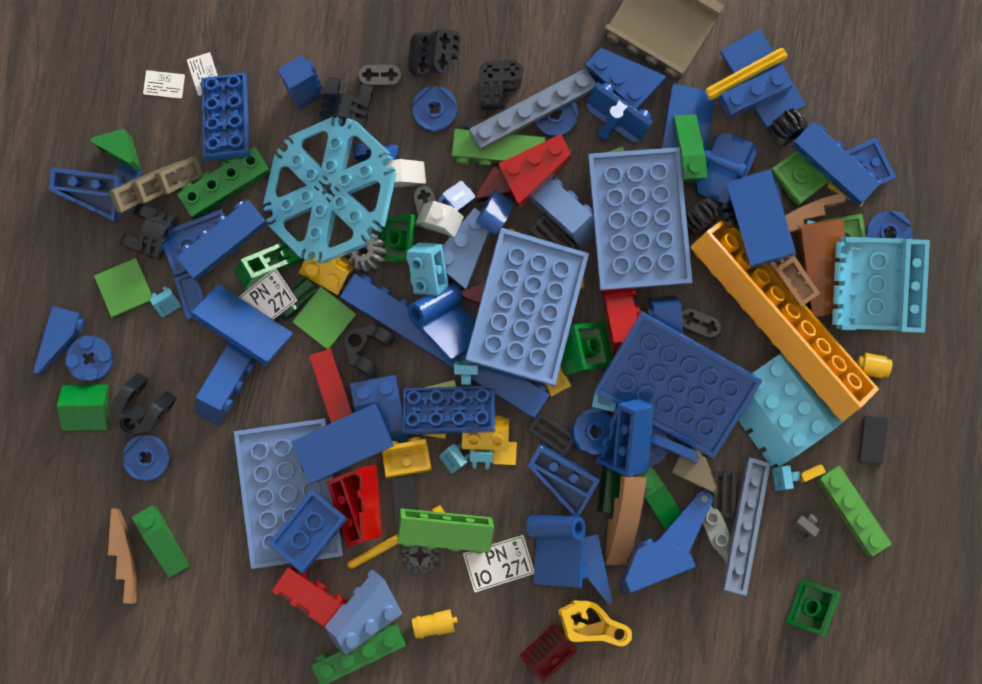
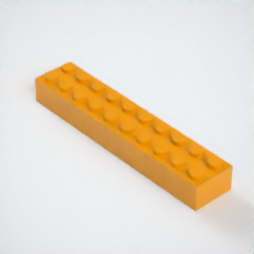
M721 220L690 246L696 257L708 267L711 274L722 283L726 291L735 298L741 308L755 321V324L770 338L772 344L783 353L787 361L797 369L802 378L811 385L817 395L824 400L831 408L833 414L842 422L858 411L879 390L806 305L800 307L768 263L751 268L738 227L726 228Z

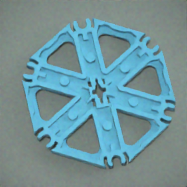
M340 117L326 119L288 136L293 140L291 142L285 139L284 142L288 145V149L283 151L278 148L277 152L279 155L274 154L263 205L266 206L264 211L268 213L273 211V215L266 219V221L272 224L268 226L302 259L311 261L313 254H315V262L327 263L370 245L365 238L374 241L375 239L371 236V231L373 229L379 232L382 231L377 222L385 227L396 174L394 173L396 169L392 166L386 168V164L393 160V158L387 155L391 154L353 119L347 118L344 126H342L343 119ZM327 132L328 140L321 166L303 149L302 144L304 140L314 135ZM357 136L371 149V157L346 169L353 137ZM284 167H289L307 186L278 197L276 195V188L280 171ZM379 182L381 187L376 209L373 212H369L351 194ZM323 184L330 186L334 195L328 194ZM311 211L306 237L303 241L298 242L285 229L284 223ZM337 214L353 230V237L349 241L330 248V238Z

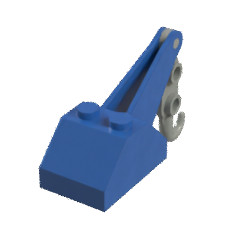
M708 491L699 492L656 542L653 543V540L649 539L636 546L637 550L631 553L619 582L624 596L696 567L689 552L701 525L705 529L711 546L723 557L727 564L731 536L721 513L711 506L713 501L711 493Z

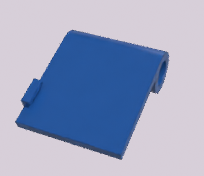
M449 283V286L438 296L426 295L408 306V315L449 361H452L467 352L475 320L460 306L463 299L460 288L454 283Z
M530 515L527 520L526 530L530 537L536 538L533 584L582 588V578H586V564H583L585 522L583 518L578 516Z

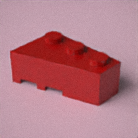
M560 134L499 163V170L519 210L571 161V153Z
M636 288L602 291L606 319L608 320L610 330L609 337L613 345V357L640 314L639 305L634 304V298H637Z
M377 465L359 468L326 481L334 507L348 518L341 527L347 547L381 537Z
M293 567L287 568L272 592L276 595L280 594L291 605L297 606L309 617L325 627L339 608L346 604L347 600L337 593L334 596L326 591L328 587L319 580H316L315 583L307 578L309 576L308 572L304 574Z

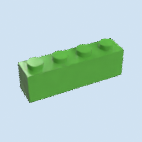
M455 129L452 160H457L456 163L462 165L477 162L480 166L492 167L493 164L499 165L500 162L545 142V137L512 134L480 151L469 130Z
M840 466L833 467L816 479L867 557L875 556L892 544Z
M400 508L397 542L406 547L417 545L425 546L428 549L469 550L480 554L490 552L494 524L492 517Z

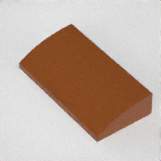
M843 218L797 225L803 269L820 292L818 296L808 302L809 310L816 317L833 314V308L838 307V304H833L834 285H839V281H834L835 262H840V258H835L836 242H841V237H846Z

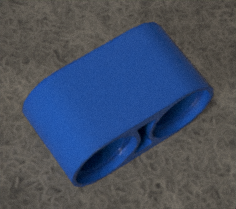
M494 190L481 210L476 223L496 235L505 223L515 202L499 191Z

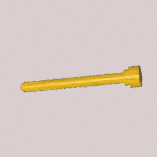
M441 505L432 509L433 512L445 513ZM397 534L348 561V568L354 569L398 544Z

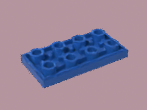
M758 29L720 51V54L734 74L772 53L773 50L761 30ZM779 63V64L773 66L772 68H770V69H768V70L762 72L761 74H759V75H757V76L751 78L750 80H752V79H754V78H756V77H758V76H760V75H762V74H764V73H766V72H768V71H770V70H772V69H775V68L781 66V63ZM793 84L788 92L755 107L754 110L765 128H768L773 123V120L778 115L783 114L784 111L792 108L800 110L806 104Z
M246 73L201 78L204 160L210 161L250 156Z
M771 169L726 182L751 268L795 256L796 251Z
M219 284L191 312L193 319L265 366L287 344L293 335L291 331Z
M495 385L404 388L402 433L404 435L495 432Z
M372 404L291 441L309 484L394 447L376 404Z

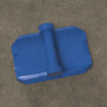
M597 82L586 104L589 112L605 122V125L598 131V137L606 141L610 139L612 131L616 130L631 142L642 141L653 123L649 112L644 109L638 111L614 94L611 85Z
M728 133L715 137L710 150L705 152L707 178L702 182L695 183L697 194L706 198L710 197L721 204L732 203L726 182L747 176L757 154L756 146L752 142L742 140Z

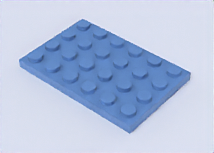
M680 147L588 154L600 291L692 284Z
M501 228L465 361L555 386L589 253Z
M325 418L234 431L251 569L291 564L268 543L311 489L315 490L334 506L326 481L333 479V474L309 484L291 443L293 440L326 426ZM340 530L316 560L344 556Z

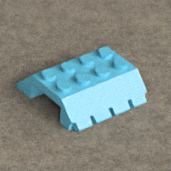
M841 237V242H836L835 258H840V262H835L834 281H839V285H834L833 304H838V307L833 308L832 325H837L836 329L841 330L872 329L925 333L930 240Z
M780 353L752 373L761 378L762 383L738 420L745 431L752 428L753 432L749 436L759 450L763 447L767 449L762 455L768 463H771V467L775 464L779 467L843 423L833 414L831 408L817 395L811 385L802 378L797 369L787 361L783 353Z

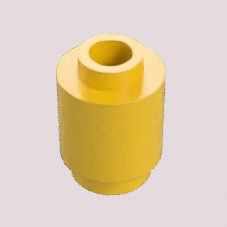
M864 352L862 356L858 357L857 364L867 376L880 379L890 376L892 360L887 359L886 356Z

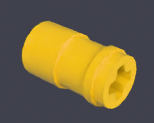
M450 609L412 618L416 639H424V637L437 634L455 632L454 623H458L457 617L452 618Z

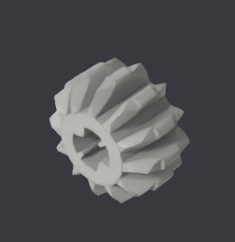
M371 234L375 239L374 241L365 238L370 245L347 254L351 256L348 261L351 264H355L354 267L356 269H363L368 272L371 267L374 269L378 268V261H384L381 257V254L386 253L385 249L381 248L384 243L382 240H378L377 235Z

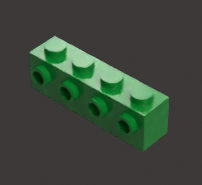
M255 146L250 148V156L236 157L233 160L227 159L219 165L220 168L217 170L205 172L200 176L199 181L194 184L188 183L180 189L181 192L177 195L193 219L202 217L270 175V169Z
M390 623L347 655L337 647V653L331 656L328 653H324L314 658L316 663L311 666L319 684H328L405 647L407 642L398 623L393 626Z

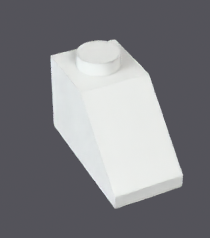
M397 159L387 162L386 168L392 166L396 169L394 172L396 174L394 188L426 185L423 161Z
M432 201L424 203L415 224L455 237L464 217L454 207Z

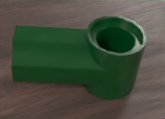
M305 275L290 287L298 301L280 314L284 321L291 318L300 309V306L317 292V289Z

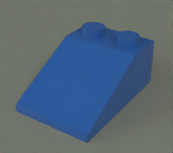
M396 375L350 383L355 412L376 404L391 440L398 441L399 443L408 442V435L402 433L403 408Z

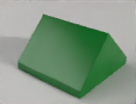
M125 129L92 137L90 142L99 151L136 172L140 171L141 168L133 139Z
M415 215L389 216L386 219L385 227L380 225L382 231L379 234V239L383 241L384 244L381 248L385 249L386 253L381 254L384 261H378L379 263L409 265L407 262V251L414 246Z
M62 385L57 403L61 430H108L109 385Z
M802 579L786 623L825 637L841 593Z

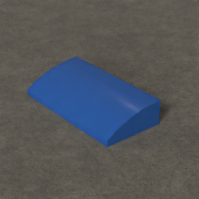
M672 84L661 149L676 147L673 116L696 114L704 151L706 152L715 99L710 100L704 90Z

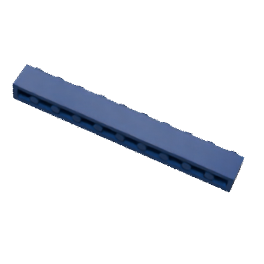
M354 274L342 292L341 300L454 369L455 359H465L466 353L449 361L410 319L408 315L410 303L402 298L396 300L391 296L392 292L383 286H380V288L372 285L373 280L366 275L361 274L359 277ZM478 365V375H471V381L480 386L495 385L497 397L533 419L536 418L549 397V394L546 393L547 388L538 382L533 385L526 378Z

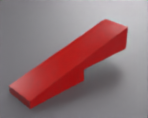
M331 348L309 355L331 423L353 414Z

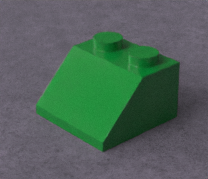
M595 322L571 325L561 361L564 376L607 368L612 360V354L605 323Z

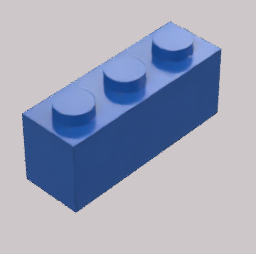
M781 65L722 93L718 101L728 120L788 92L793 83L786 69Z

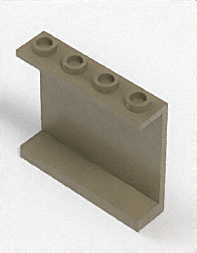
M624 0L610 24L606 25L604 34L607 35L606 38L612 43L618 44L619 42L624 45L629 53L633 55L639 54L644 57L645 62L649 65L661 67L669 77L681 79L722 13L724 5L715 0Z

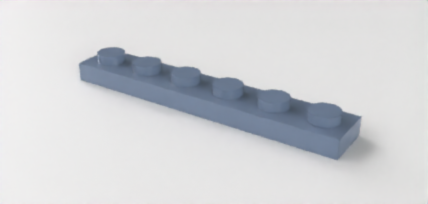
M585 68L470 128L469 133L481 151L592 92L596 83Z
M751 457L747 458L745 462L722 585V592L740 597L747 596L771 464Z

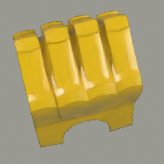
M574 600L565 607L558 609L565 636L572 642L605 641L617 646H626L632 640L631 629L622 623L610 619L596 603ZM592 608L601 619L600 622L586 625L581 621H574L573 615L578 614L580 617L588 620L586 610ZM617 629H622L624 632L621 639H615L614 637Z

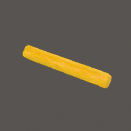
M779 48L708 87L705 91L707 97L713 100L722 93L739 86L786 60L787 54L785 50Z

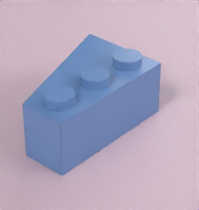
M554 176L530 200L551 220L558 224L566 235L569 234L575 240L576 246L582 250L595 238L593 210L587 204L582 206L578 202L579 198L571 190L567 192L563 189L564 185Z
M476 208L461 223L456 236H450L442 246L447 277L463 290L469 288L490 234L488 230L476 223L480 214Z
M372 569L367 574L369 577L360 588L357 586L353 591L354 595L346 605L343 604L325 626L334 645L345 655L403 614L385 580Z

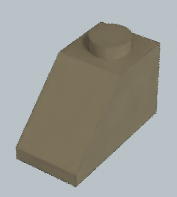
M692 447L691 449L699 455L697 464L679 457L672 473L676 477L717 495L718 489L709 463L703 457L704 453Z

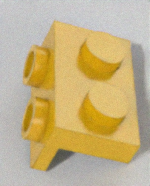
M313 254L311 261L304 260L299 274L305 275L306 278L336 295L341 293L349 274L355 268V265L342 256L327 263L315 262V254Z
M495 416V432L462 433V448L507 451L509 418Z
M421 437L410 438L405 443L392 441L394 447L381 452L386 479L432 471L427 441Z

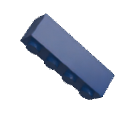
M301 55L278 69L286 90L299 111L322 97L320 90L323 88L310 59L305 61Z
M812 122L793 142L791 147L859 207L881 184L878 181V176L871 170L867 171L855 155H849L844 150L845 147L840 141L829 137L827 130L822 125H816Z
M249 200L236 204L231 214L227 217L225 215L220 217L214 223L216 226L209 231L204 230L197 236L198 240L192 245L187 244L179 250V255L176 258L196 282L268 225Z

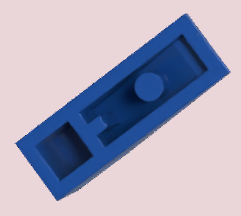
M52 306L33 373L43 376L76 340L78 334L82 333L85 325L83 315Z
M598 534L585 537L583 564H586V578L605 602L611 604L613 601Z

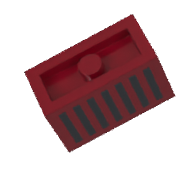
M553 624L524 650L520 657L544 683L578 651Z

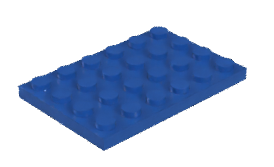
M641 311L594 388V392L617 405L636 399L653 405V425L706 455L715 458L762 383V379Z

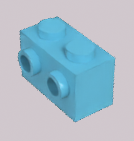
M418 242L407 251V262L411 274L410 281L413 285L414 294L438 296L449 286L442 244Z

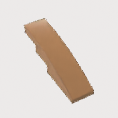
M844 193L819 199L785 215L790 234L798 233L797 225H803L807 220L822 219L826 215L824 209L843 205L846 202Z
M795 256L768 263L800 307L820 294Z
M621 476L619 497H615L613 519H608L604 557L605 565L626 566L641 516L646 478Z
M111 509L108 555L117 556L115 579L125 580L123 603L134 604L137 603V575L134 551L121 510Z

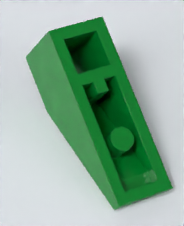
M697 115L673 116L676 147H680L683 183L702 182L707 178V169Z
M299 236L294 237L298 242H301ZM285 242L242 258L234 272L244 289L247 290L275 267L281 273L303 259Z
M649 466L648 472L636 476L646 478L644 501L666 531L682 512L652 466Z
M152 505L132 516L143 539L169 578L190 567L157 506Z

